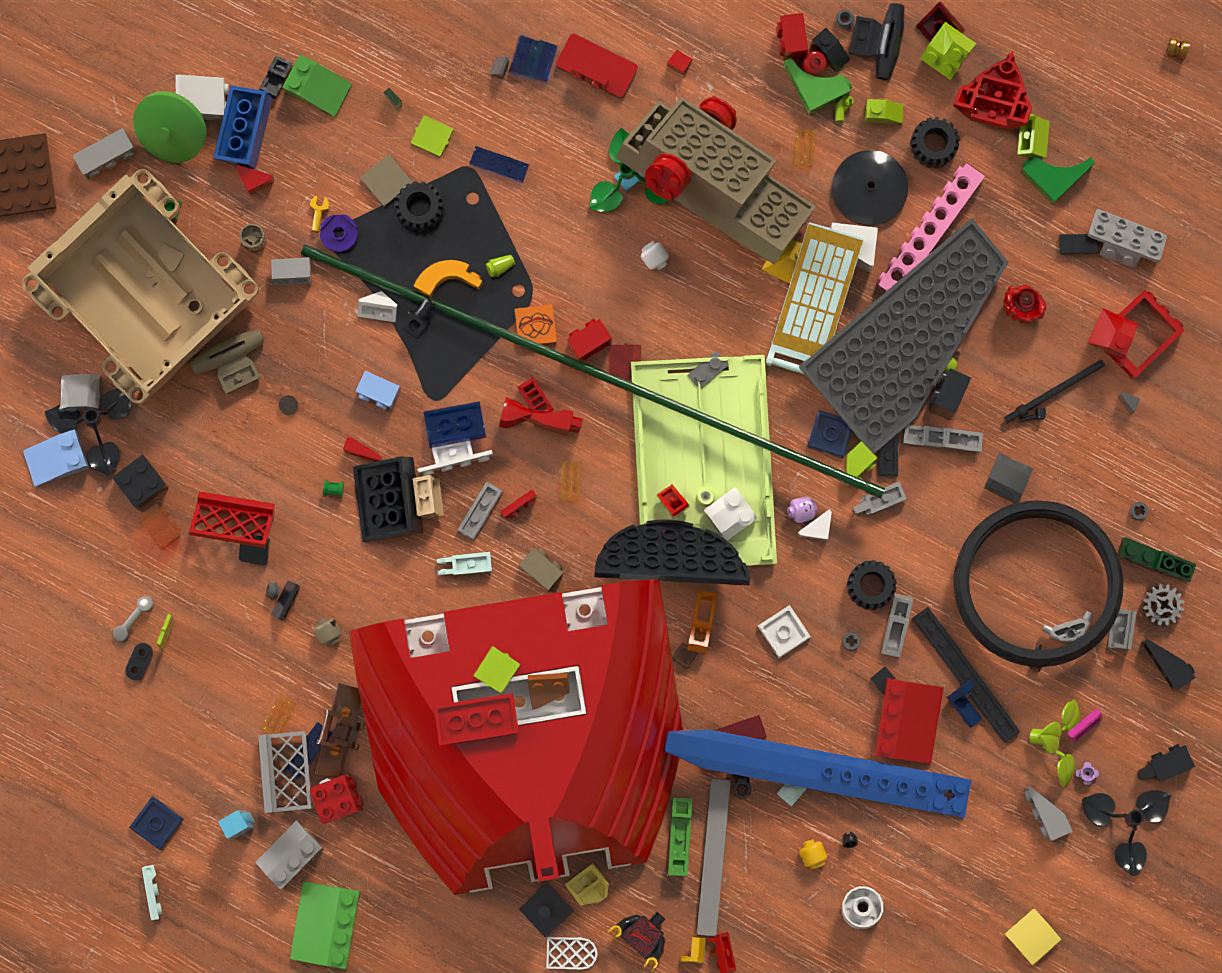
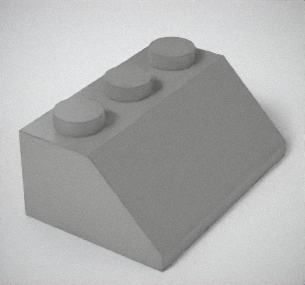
M296 820L255 863L276 886L283 890L324 847Z

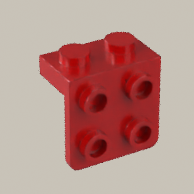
M350 774L339 776L310 789V794L321 823L327 824L363 810V800L357 794L355 789L357 787L356 781Z

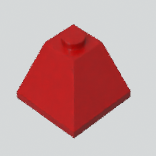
M1103 308L1088 340V344L1123 359L1134 339L1138 323Z

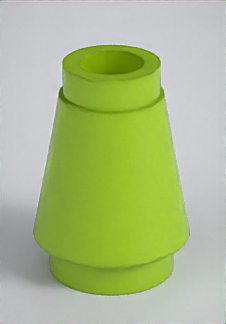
M510 254L491 259L485 265L491 277H498L515 265V261Z

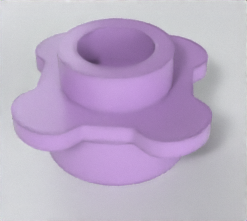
M1085 762L1083 767L1076 771V776L1080 777L1085 785H1090L1091 781L1099 776V771L1095 770L1090 762Z

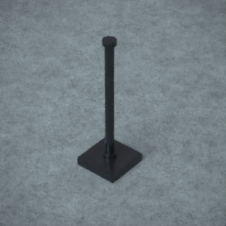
M548 883L519 908L545 938L573 912L572 908Z

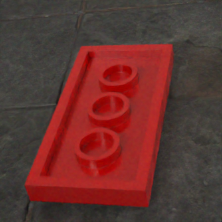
M513 693L433 706L439 746L519 733Z

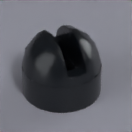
M850 832V834L844 833L842 836L843 847L853 848L858 845L857 836L853 832Z

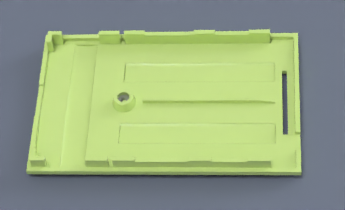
M765 355L716 357L720 361H726L729 370L721 371L701 389L700 381H698L697 387L687 376L689 373L668 374V370L695 369L702 362H710L712 358L631 362L632 383L770 441ZM633 394L640 525L646 524V521L673 520L657 497L658 493L673 484L690 505L687 511L674 520L693 523V527L702 530L707 528L723 537L704 510L733 488H736L758 519L727 541L739 552V557L747 566L777 564L770 451Z

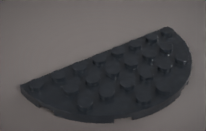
M678 520L646 521V524L638 526L633 524L620 530L603 545V549L597 556L594 570L595 578L658 579L659 581L750 585L747 565L743 563L739 557V552L732 544L707 528L702 530L693 527V523Z

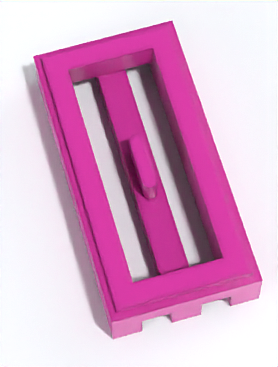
M1095 709L1067 733L1072 743H1076L1102 721V714L1098 709Z

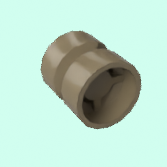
M250 223L241 229L240 240L247 251L257 253L265 248L267 238L259 225Z

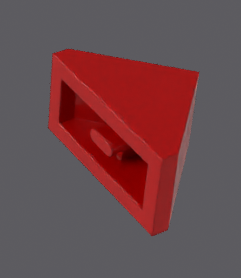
M236 165V170L249 195L274 183L273 175Z
M673 484L657 494V497L673 520L690 507Z

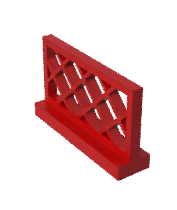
M199 491L189 535L265 548L275 516V504ZM200 509L209 510L211 513L203 517L200 514ZM227 513L230 516L222 520L218 514ZM245 516L248 517V520L240 523L237 517ZM215 517L218 522L210 526L206 520ZM258 519L268 520L262 526H259L256 522ZM234 520L237 526L229 529L226 523ZM201 523L206 526V529L202 531L195 530V526ZM253 523L256 529L248 532L245 526ZM222 526L225 532L219 534L214 529ZM241 529L245 534L241 537H236L233 533ZM260 532L263 540H254L252 536Z

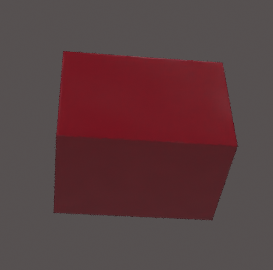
M941 1L916 25L929 42L932 41L945 22L962 34L965 31L963 26Z

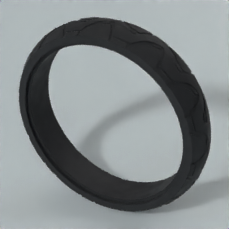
M1024 501L1006 506L992 513L979 523L967 537L955 565V600L966 627L987 650L1002 659L1019 665L1030 667L1056 666L1085 655L1097 646L1110 631L1122 604L1123 572L1120 559L1111 540L1100 526L1087 515L1057 502ZM1028 518H1046L1062 522L1083 534L1100 555L1105 567L1108 584L1105 607L1096 624L1078 640L1066 646L1050 650L1025 649L1010 644L998 637L979 617L970 594V567L975 554L984 541L999 528L1009 523Z

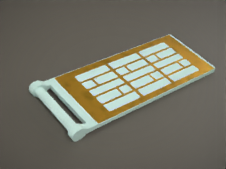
M808 223L765 365H775L804 374L799 368L800 365L774 358L775 352L805 361L835 335L864 241L863 238L815 223Z

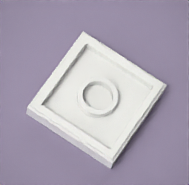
M790 605L757 626L778 659L811 638Z

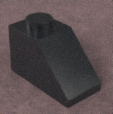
M824 28L812 39L811 46L825 56L827 63L835 72L850 61L839 40L827 28Z

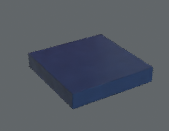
M818 410L807 447L844 458L852 430L840 416Z
M152 796L129 828L161 850L184 818Z

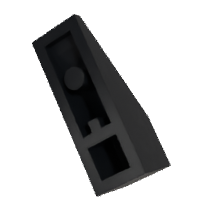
M1149 639L1141 642L1172 691L1179 689L1196 678L1194 676L1195 670L1189 663L1186 664L1184 660Z

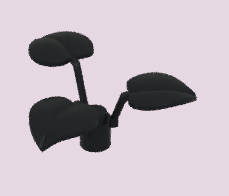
M119 389L106 392L101 396L99 407L104 412L90 408L84 412L81 419H79V410L72 412L60 411V404L46 410L45 416L48 423L55 431L61 434L76 430L77 424L85 420L87 426L94 428L99 446L96 445L90 448L87 454L90 466L106 475L115 470L119 462V450L113 442L102 443L97 426L101 422L100 415L105 416L108 414L111 419L118 420L129 414L131 400Z
M1158 790L1144 792L1136 800V806L1139 810H1132L1128 814H1113L1115 802L1112 797L1104 793H1096L1082 799L1083 811L1093 824L1105 826L1110 822L1111 817L1125 818L1126 824L1132 828L1128 844H1120L1114 854L1115 861L1119 867L1131 876H1136L1142 870L1147 857L1146 849L1142 843H1132L1137 826L1143 822L1144 817L1149 822H1160L1163 820L1168 812L1171 794Z

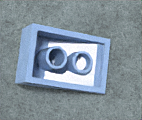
M76 430L54 436L23 450L35 487L90 468Z

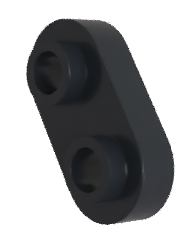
M140 643L135 646L125 669L128 678L140 680L144 677L154 653L150 645ZM141 649L146 650V654L144 656L140 655ZM133 667L138 668V672L136 674L132 673Z

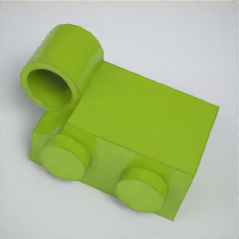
M1032 113L1030 114L1027 125L1020 127L1017 155L1034 159L1036 156L1039 159L1047 157L1050 121L1035 116Z

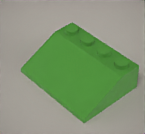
M303 882L290 959L347 969L361 891Z

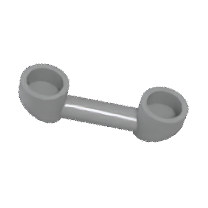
M143 596L138 599L137 608L122 626H117L114 629L113 636L117 641H126L130 635L129 628L142 612H148L153 609L154 601L152 598Z

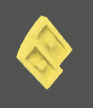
M1035 909L1031 910L1005 933L1006 937L1017 947L1032 966L1062 941Z

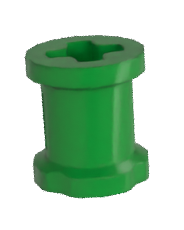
M324 480L323 497L330 495L343 498L344 481L335 483Z

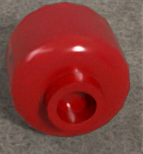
M818 51L807 53L800 62L801 70L812 76L820 75L827 66L825 56Z

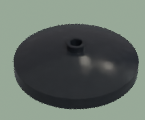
M875 150L860 151L847 157L839 165L832 182V196L838 210L848 220L863 226H877L893 219L903 208L908 195V181L901 165L888 154ZM871 183L874 188L870 189L867 185Z

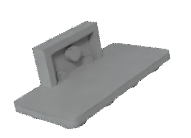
M1100 209L1095 211L1088 232L1089 237L1104 242L1099 254L1100 256L1134 269L1140 257L1159 262L1167 236L1161 232Z

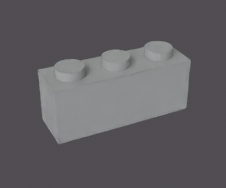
M121 128L72 156L84 177L92 179L98 176L103 169H111L116 166V162L131 158L136 150L124 129Z

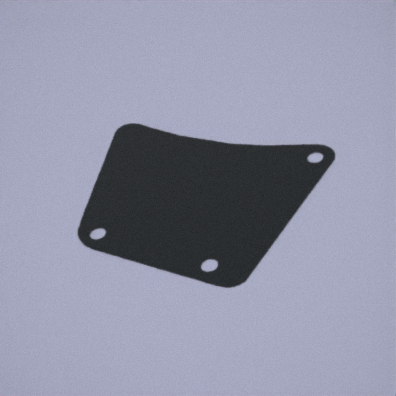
M462 166L429 182L433 185V188L439 191L444 206L441 220L436 223L434 228L430 227L429 231L422 230V232H417V230L411 231L408 227H404L396 213L395 199L385 208L382 205L353 219L358 230L355 245L343 253L334 252L344 262L416 292L418 291L414 289V284L420 274L429 266L445 260L464 262L470 266L469 274L474 272L481 277L480 280H482L483 285L480 290L461 280L449 279L437 287L432 299L506 330L516 321L514 309L526 308L532 301L533 286L531 279L480 176L473 168L468 166ZM471 192H475L479 196V201L473 205L469 204L466 200L467 195ZM418 197L409 203L408 210L414 216H423L430 210L431 204L426 198ZM336 229L334 231L336 233L335 237L337 238L343 235L342 232L344 230ZM511 254L515 265L500 276L491 277L485 264L491 259ZM362 280L372 294L382 291L397 304L396 322H392L408 350L424 392L433 400L445 397L500 338L434 309H431L426 316L430 322L420 336L415 338L403 329L402 326L410 316L408 312L417 310L421 304ZM517 284H521L525 288V293L520 297L515 296L512 292V288ZM412 320L410 328L417 331L420 328V323Z

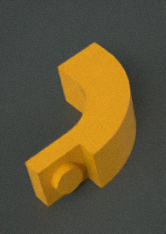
M445 260L426 268L416 280L414 289L432 298L437 287L449 279L461 280L477 290H480L483 283L478 274L474 272L468 273L470 269L468 264L456 260Z

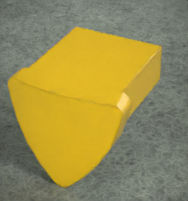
M692 937L691 956H681L680 961L704 963L706 938Z

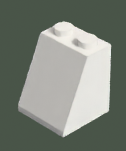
M176 75V94L188 99L199 110L204 120H222L227 103L226 95L229 94V84H226L224 78Z
M832 223L831 229L864 239L856 266L866 272H871L874 266L878 228Z

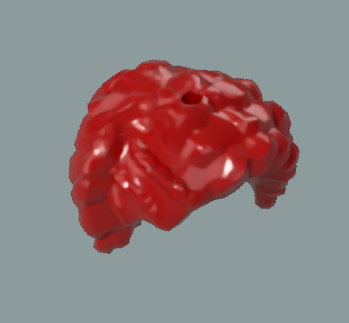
M1011 285L1008 287L1007 292H1005L1003 309L1006 310V315L1010 316L1014 321L1018 320L1020 324L1044 318L1047 305L1039 291L1027 285L1016 288Z

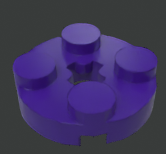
M334 214L327 217L321 224L320 237L327 249L343 253L355 245L358 230L355 222L349 216ZM336 229H343V236L336 238V233L334 231Z

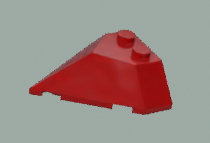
M1013 51L1004 60L996 62L976 76L968 85H963L959 88L953 106L971 121L1005 130L1027 125L1032 105L1029 102Z

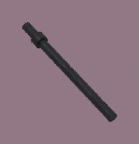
M1102 360L1097 361L1027 404L1019 405L1015 411L1006 415L1004 420L1008 424L1018 417L1022 418L1031 409L1104 367V362Z

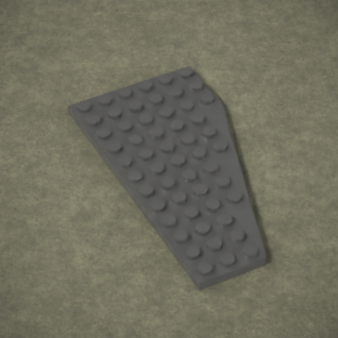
M971 218L799 366L800 370L841 419L873 454L917 417L962 338L978 315L990 291L1008 264L1007 259Z

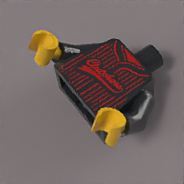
M656 912L650 920L644 915L640 916L637 914L625 917L607 931L608 933L614 931L616 936L612 939L615 940L620 936L647 960L644 967L647 964H651L653 966L651 972L656 969L658 961L664 952L665 945L664 933L658 928L665 921L661 914Z

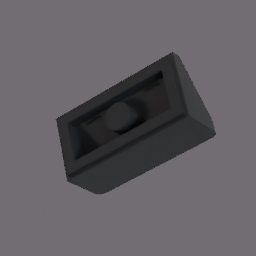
M290 581L286 582L271 612L272 616L282 621L285 620L300 589L298 584Z

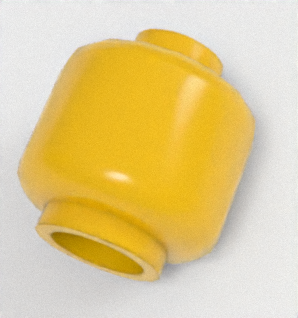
M813 839L805 841L803 843L804 847L799 850L804 866L811 869L823 866L827 859V854L822 842H814Z

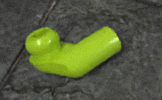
M844 96L835 104V122H844V112L854 103V99L851 96Z

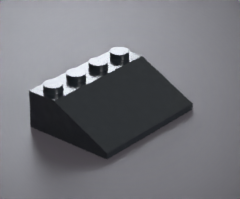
M400 456L353 466L363 542L423 533L422 519L417 516L413 486V478H416L413 457Z

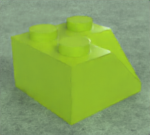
M945 22L920 59L951 80L959 71L976 43Z

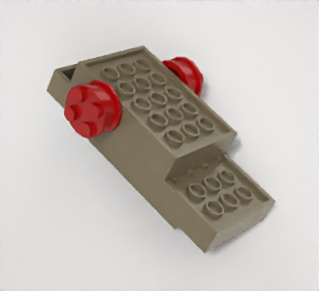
M712 96L704 99L700 106L696 107L681 97L672 109L658 101L622 143L615 158L645 177L646 186L656 195L666 200L675 199L741 245L747 246L775 265L807 223L816 206L769 175L777 160L732 131L737 123L736 110L726 101Z

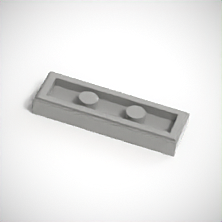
M486 481L457 531L474 541L503 491Z

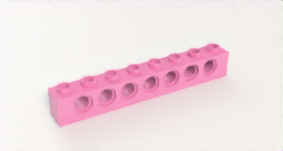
M967 163L963 168L959 166L954 173L956 177L952 183L949 181L944 187V195L941 198L938 196L932 204L934 208L931 213L927 211L921 219L923 224L920 228L916 226L910 234L912 237L910 242H904L899 249L901 252L899 257H893L888 264V267H890L887 273L883 272L877 280L879 283L877 289L885 293L898 282L892 279V273L897 272L902 278L930 254L983 181L984 175ZM964 182L967 185V189H959L957 183ZM953 197L956 200V204H948L946 198ZM942 212L945 215V219H937L935 213ZM931 227L934 230V234L927 235L924 228ZM920 242L923 245V249L916 250L913 244ZM908 257L912 260V264L907 266L902 262V259Z

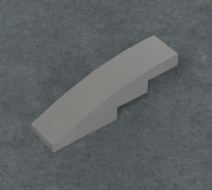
M908 424L903 428L901 444L981 452L983 433Z

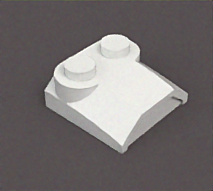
M733 488L704 510L726 540H729L758 519L736 488Z

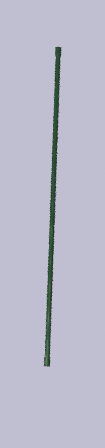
M305 244L302 248L301 255L325 263L419 304H422L425 297H427L325 254ZM427 297L435 303L432 309L847 483L877 498H882L885 491L884 487L864 481Z

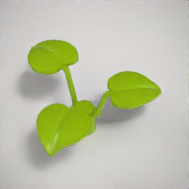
M1075 699L1069 701L1063 709L1062 727L1059 722L1054 721L1043 730L1034 728L1030 733V742L1032 744L1043 745V748L1049 754L1056 753L1061 756L1057 769L1062 788H1065L1073 777L1075 760L1071 754L1065 756L1064 753L1057 749L1061 732L1067 730L1068 733L1079 724L1080 712Z

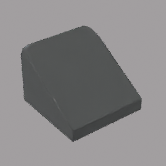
M497 57L490 75L503 79L509 66L508 57Z
M1125 392L1120 393L1118 396L1129 413L1133 414L1140 399Z

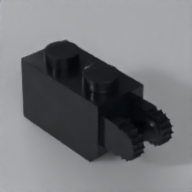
M1179 744L1169 747V752L1165 754L1158 752L1151 755L1152 760L1147 761L1148 766L1138 770L1137 777L1140 780L1154 777L1158 781H1164L1195 767L1186 745L1180 747Z

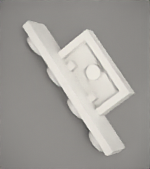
M465 438L432 447L436 464L419 468L417 471L419 475H433L436 470L441 469L442 472L452 470V466H469L471 461H488L493 456L492 450L473 455L470 440Z

